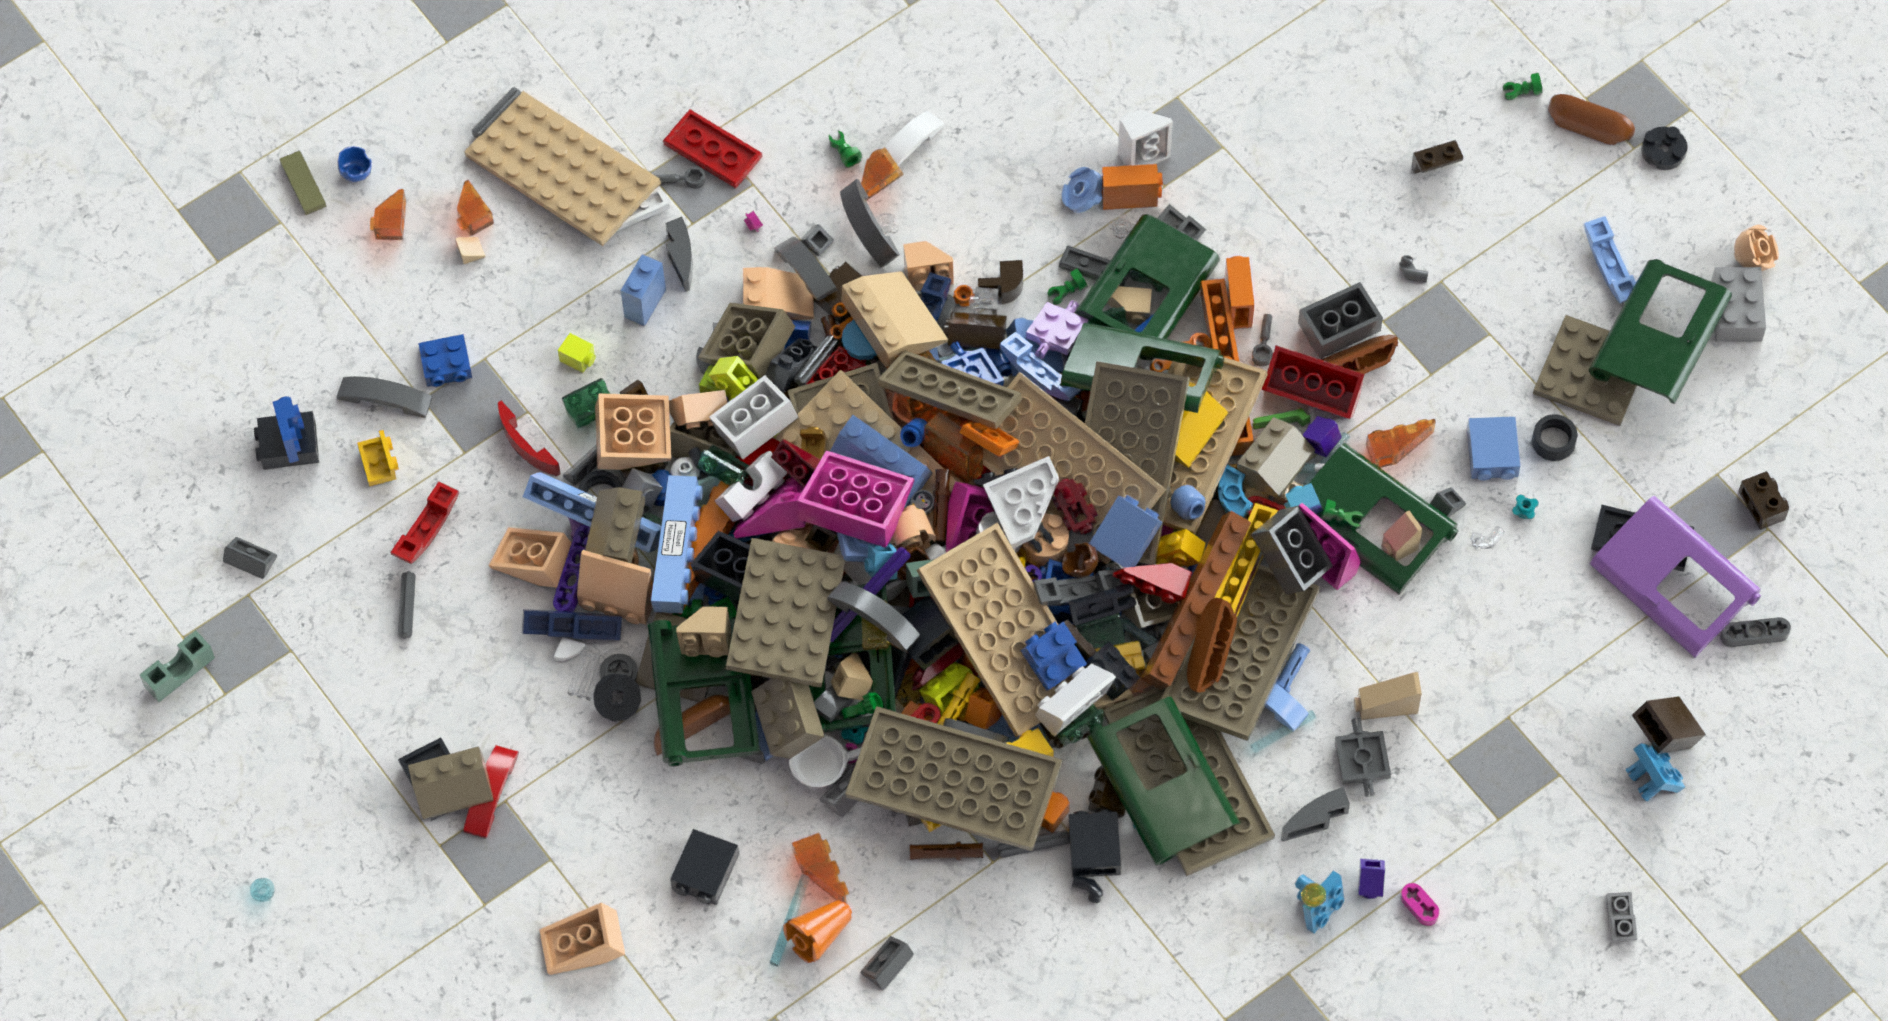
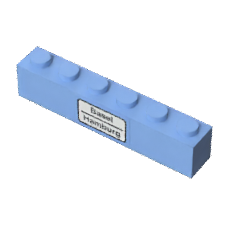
M541 472L530 475L523 494L524 498L591 527L597 497ZM642 517L635 547L648 553L657 550L659 547L661 525Z
M669 475L651 596L654 612L683 613L684 604H688L686 585L691 582L689 563L694 560L692 542L697 539L695 521H699L700 507L697 505L698 500H702L703 487L699 486L696 476Z

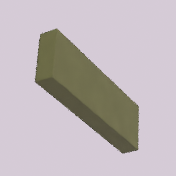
M299 150L280 158V163L305 215L327 207L301 151Z

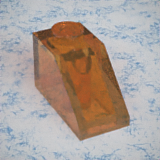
M885 147L875 150L870 155V158L866 160L861 184L869 197L867 200L904 175Z
M466 180L457 206L458 218L456 221L462 231L466 230L470 236H473L494 224L489 207L471 182Z
M399 189L375 208L374 217L370 218V230L374 231L376 240H403L407 202L404 189Z

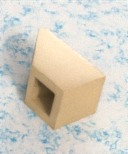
M852 653L840 662L831 680V684L838 696L857 700H864L862 696L870 691L873 682L858 653Z

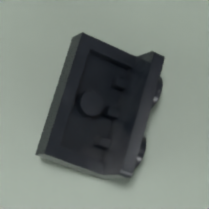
M1110 641L1087 659V664L1084 666L1086 669L1090 664H1093L1112 673L1116 677L1106 693L1111 700L1118 698L1141 678Z

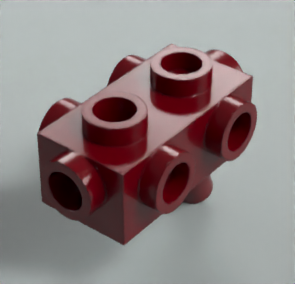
M1073 478L1059 481L1052 501L1057 510L1062 509L1066 516L1062 520L1068 531L1073 530L1076 534L1080 532L1081 535H1085L1094 530L1093 525L1097 523L1095 517L1098 516V513L1092 503L1087 504L1084 496L1088 494L1081 482L1077 484ZM1084 514L1086 519L1079 522V515Z

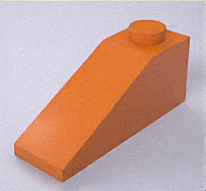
M981 688L970 695L964 721L986 730L1000 719L1002 713L989 691Z

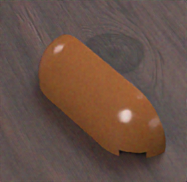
M1557 94L1550 99L1548 112L1555 120L1554 123L1561 128L1609 145H1616V143L1627 139L1630 140L1635 133L1633 122L1617 111L1567 94Z
M1391 334L1377 336L1321 360L1365 374L1388 364L1392 360L1391 357L1395 352L1396 346L1398 347V338L1396 335Z
M1213 598L1205 606L1188 661L1187 681L1190 688L1195 692H1205V689L1209 688L1214 682L1218 683L1222 676L1235 632L1237 616L1234 615L1230 603L1221 598Z
M719 694L709 696L682 712L685 740L730 714L728 696ZM659 728L654 735L653 741L657 756L662 754Z

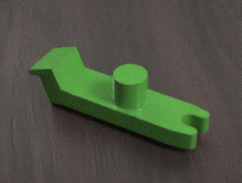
M1300 408L1294 411L1255 418L1252 425L1253 429L1265 428L1274 417L1287 423L1298 422L1303 427L1310 423L1311 416L1307 415Z

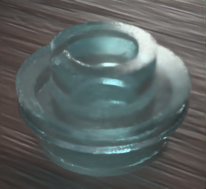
M258 878L251 884L250 893L254 900L265 902L273 897L275 887L271 880ZM261 888H266V889H267V891H266L265 893H263V894H260V893H259V890H260Z

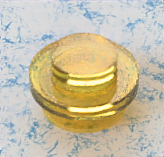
M1318 883L1306 885L1301 893L1302 901L1309 907L1322 905L1326 900L1324 887Z

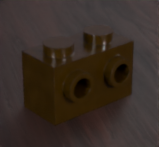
M1767 471L1741 481L1738 492L1760 530L1786 520L1789 511L1788 501L1780 495L1776 480L1771 478Z

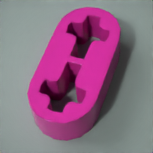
M1406 884L1401 892L1402 903L1422 925L1431 926L1435 924L1440 913L1437 904L1418 884ZM1408 891L1410 893H1417L1416 900L1413 897L1407 898ZM1424 909L1427 912L1432 910V917H1430L1429 915L1424 917Z

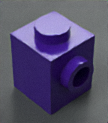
M1317 416L1308 425L1303 434V437L1315 449V453L1324 457L1329 455L1342 438L1338 424L1330 418L1325 419Z
M1360 859L1358 895L1368 899L1383 897L1385 860Z

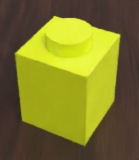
M572 333L568 334L558 349L559 361L581 373H584L587 367H591L596 358L594 345Z

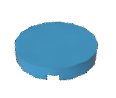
M853 319L843 330V346L851 357L859 360L873 359L877 354Z

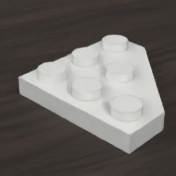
M1049 456L983 484L1012 548L1034 539L1058 484L1059 477Z

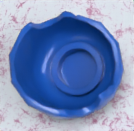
M345 147L338 156V171L345 180L359 182L365 180L371 174L372 160L368 158L365 149L361 147Z

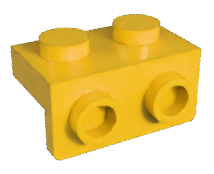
M384 430L379 431L380 437L357 442L369 487L396 480L395 471L399 470L396 456L391 457L390 451L393 450L390 436L385 437Z

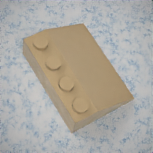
M902 271L862 276L842 285V303L886 369L891 366L904 350L920 355L948 342L947 337Z

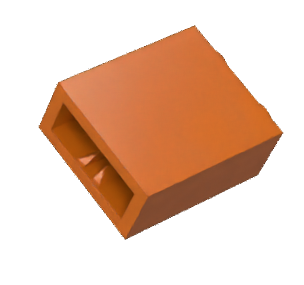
M1157 164L1102 167L1101 193L1103 210L1157 207L1158 198H1162L1161 186H1163L1162 172L1158 173Z
M1233 256L1226 258L1224 279L1233 329L1252 328L1254 296L1249 257Z

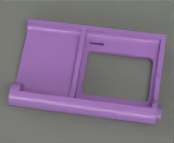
M1656 496L1649 498L1590 562L1593 568L1694 658L1704 650L1744 606L1746 607L1749 604L1753 606L1761 598L1759 594L1761 589ZM1685 557L1692 558L1735 597L1734 601L1706 630H1701L1657 591V586Z

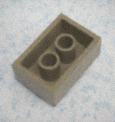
M771 678L751 691L772 756L791 759L825 737L809 685Z

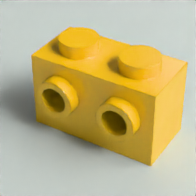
M1187 529L1161 536L1155 564L1173 563L1179 567H1189L1198 564L1206 543Z

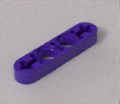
M585 524L579 526L575 531L555 592L553 606L557 611L573 612L578 604L577 590L580 563H575V557L582 553V550H585L580 545L584 547L587 544L588 537L584 539L583 536L588 535L590 527ZM576 575V583L568 586L569 577ZM568 600V604L562 606V602Z

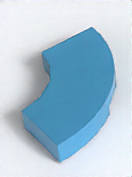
M1227 464L1218 483L1219 501L1226 513L1233 511L1245 518L1253 505L1242 491L1245 474Z

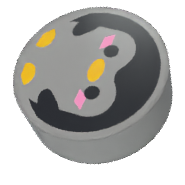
M919 490L912 496L911 505H915L917 509L924 510L927 515L934 510V496L927 490Z

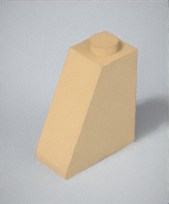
M1418 672L1359 688L1358 696L1354 698V707L1356 712H1360L1361 720L1418 714L1422 696Z

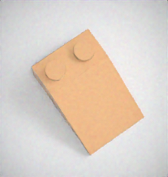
M768 267L743 268V304L783 309L791 320L814 319L813 296L807 290L805 283L798 274Z
M508 527L489 567L538 586L557 588L572 542L561 532Z
M602 902L539 929L547 973L549 975L605 964L625 955L617 911Z

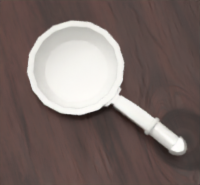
M824 735V738L789 759V767L793 776L801 784L806 785L807 788L824 790L830 788L842 776L848 761L858 759L862 747L847 753L835 738Z

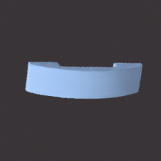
M1606 217L1584 223L1590 248L1606 284L1620 304L1626 302L1636 281L1633 275L1630 276L1613 241L1614 234Z
M1016 332L1000 343L1001 350L1013 366L1046 393L1056 398L1070 401L1083 391V389L1060 385L1062 376L1031 352L1033 345Z
M1275 684L1265 707L1275 714L1277 721L1294 732L1308 717L1309 713L1278 684Z

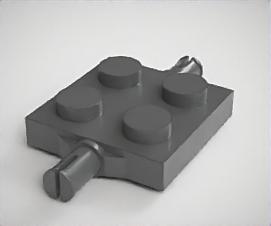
M1353 718L1351 720L1353 732L1348 735L1335 737L1342 784L1361 783L1364 787L1365 797H1369V792L1371 797L1375 795L1372 782L1391 778L1383 731H1363L1361 718H1357V723L1356 718Z

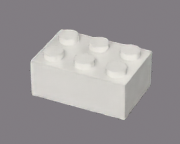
M764 375L709 418L717 433L744 459L799 417L791 401Z

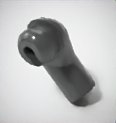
M1402 256L1399 268L1405 277L1410 280L1427 283L1429 271L1416 269L1411 256Z

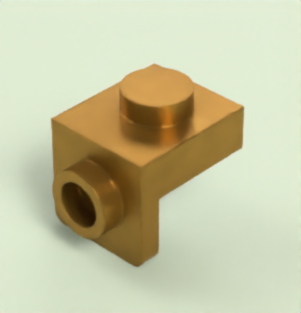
M818 427L800 429V436L802 438L801 449L822 459L826 452L827 442L824 431Z

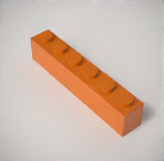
M721 479L718 486L713 487L708 503L704 504L700 509L699 521L695 523L697 539L692 542L694 559L717 531L729 535L736 523L715 502L732 485V483ZM692 562L689 563L691 582L686 585L688 602L699 585L695 580L690 565Z

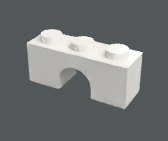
M771 451L760 455L746 469L753 479V489L751 491L744 488L740 482L730 485L715 500L733 522L739 519L746 520L753 514L752 508L756 504L760 505L769 497L767 493L772 488L774 490L777 489L785 481L783 477L787 472L771 458Z

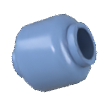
M1184 485L1173 492L1170 504L1171 508L1183 519L1192 520L1203 514L1206 501L1204 496L1193 486Z

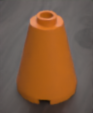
M836 900L797 916L784 924L785 938L787 942L790 939L795 945L792 949L802 960L807 963L815 962L820 959L851 921L852 910L846 902Z

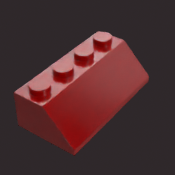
M1276 345L1268 367V375L1261 390L1351 419L1354 416L1360 398L1365 374Z

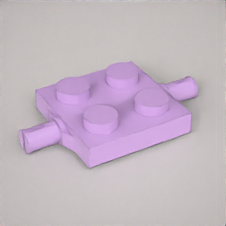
M1073 300L1070 301L1066 309L1047 302L1026 332V338L1040 345L1035 352L1038 358L1040 356V359H1043L1048 350L1058 351L1065 355L1069 354L1082 325L1088 323L1089 320L1074 314L1079 306L1076 301L1075 303Z

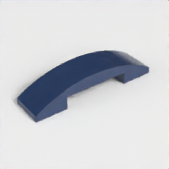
M929 273L921 289V300L937 322L950 289L951 278Z

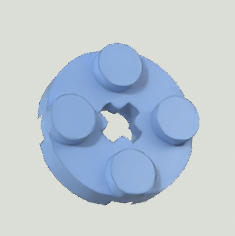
M1081 167L1073 171L1069 176L1071 180L1068 185L1064 184L1062 201L1072 211L1081 213L1101 202L1102 178L1100 173L1088 167Z

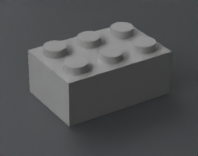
M1715 267L1711 282L1726 287L1732 293V297L1715 327L1716 341H1762L1766 330L1761 267Z

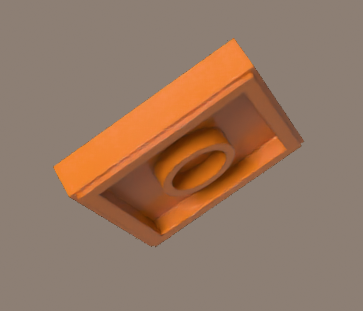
M975 421L963 425L959 432L998 457L1016 449L1019 444L1018 439L1000 428L993 429Z

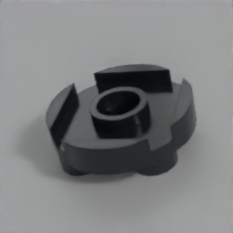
M1674 126L1657 127L1647 131L1641 146L1644 160L1648 164L1651 162L1653 165H1656L1657 169L1671 170L1678 167L1686 157L1688 150L1685 137ZM1661 145H1667L1669 148L1668 151L1665 152L1664 149H1659V147H1661Z
M614 673L606 675L595 687L593 693L594 706L597 712L605 719L613 722L627 720L639 708L641 703L640 688L633 678L625 674ZM614 691L616 693L622 692L624 694L621 698L623 702L620 704L618 702L613 703L611 701L613 698L611 693Z

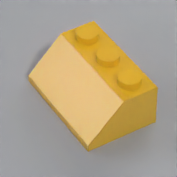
M1189 381L1188 386L1193 387L1195 384ZM1207 391L1198 413L1185 410L1183 412L1175 461L1189 468L1228 414V411Z

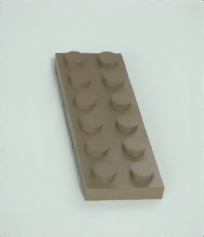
M906 350L878 379L879 386L993 429H997L1022 401L1020 392Z

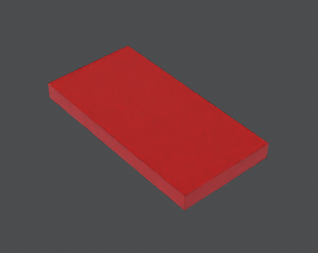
M691 109L686 112L663 140V145L735 189L763 157L762 152Z

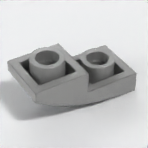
M1632 892L1607 893L1606 903L1612 941L1637 940Z

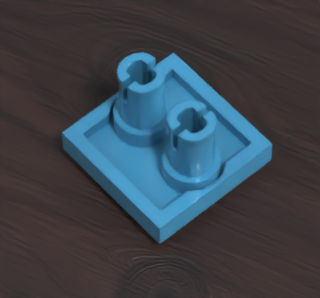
M1639 744L1634 748L1639 760L1630 767H1627L1626 772L1628 774L1631 772L1629 777L1633 781H1637L1646 772L1652 778L1645 785L1638 788L1639 793L1643 792L1641 796L1645 801H1649L1650 798L1661 790L1679 793L1685 788L1681 781L1683 780L1681 773L1676 768H1673L1669 762L1671 758L1668 753L1658 754L1653 746Z
M1333 870L1324 882L1318 885L1302 874L1295 882V887L1299 889L1297 899L1304 903L1303 911L1306 929L1315 933L1319 928H1323L1327 924L1329 916L1334 910H1339L1344 903L1345 898L1341 875Z

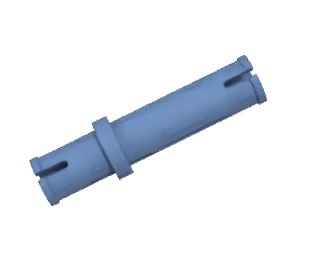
M1301 643L1296 644L1276 682L1288 693L1291 690L1290 685L1308 653H1310V649Z

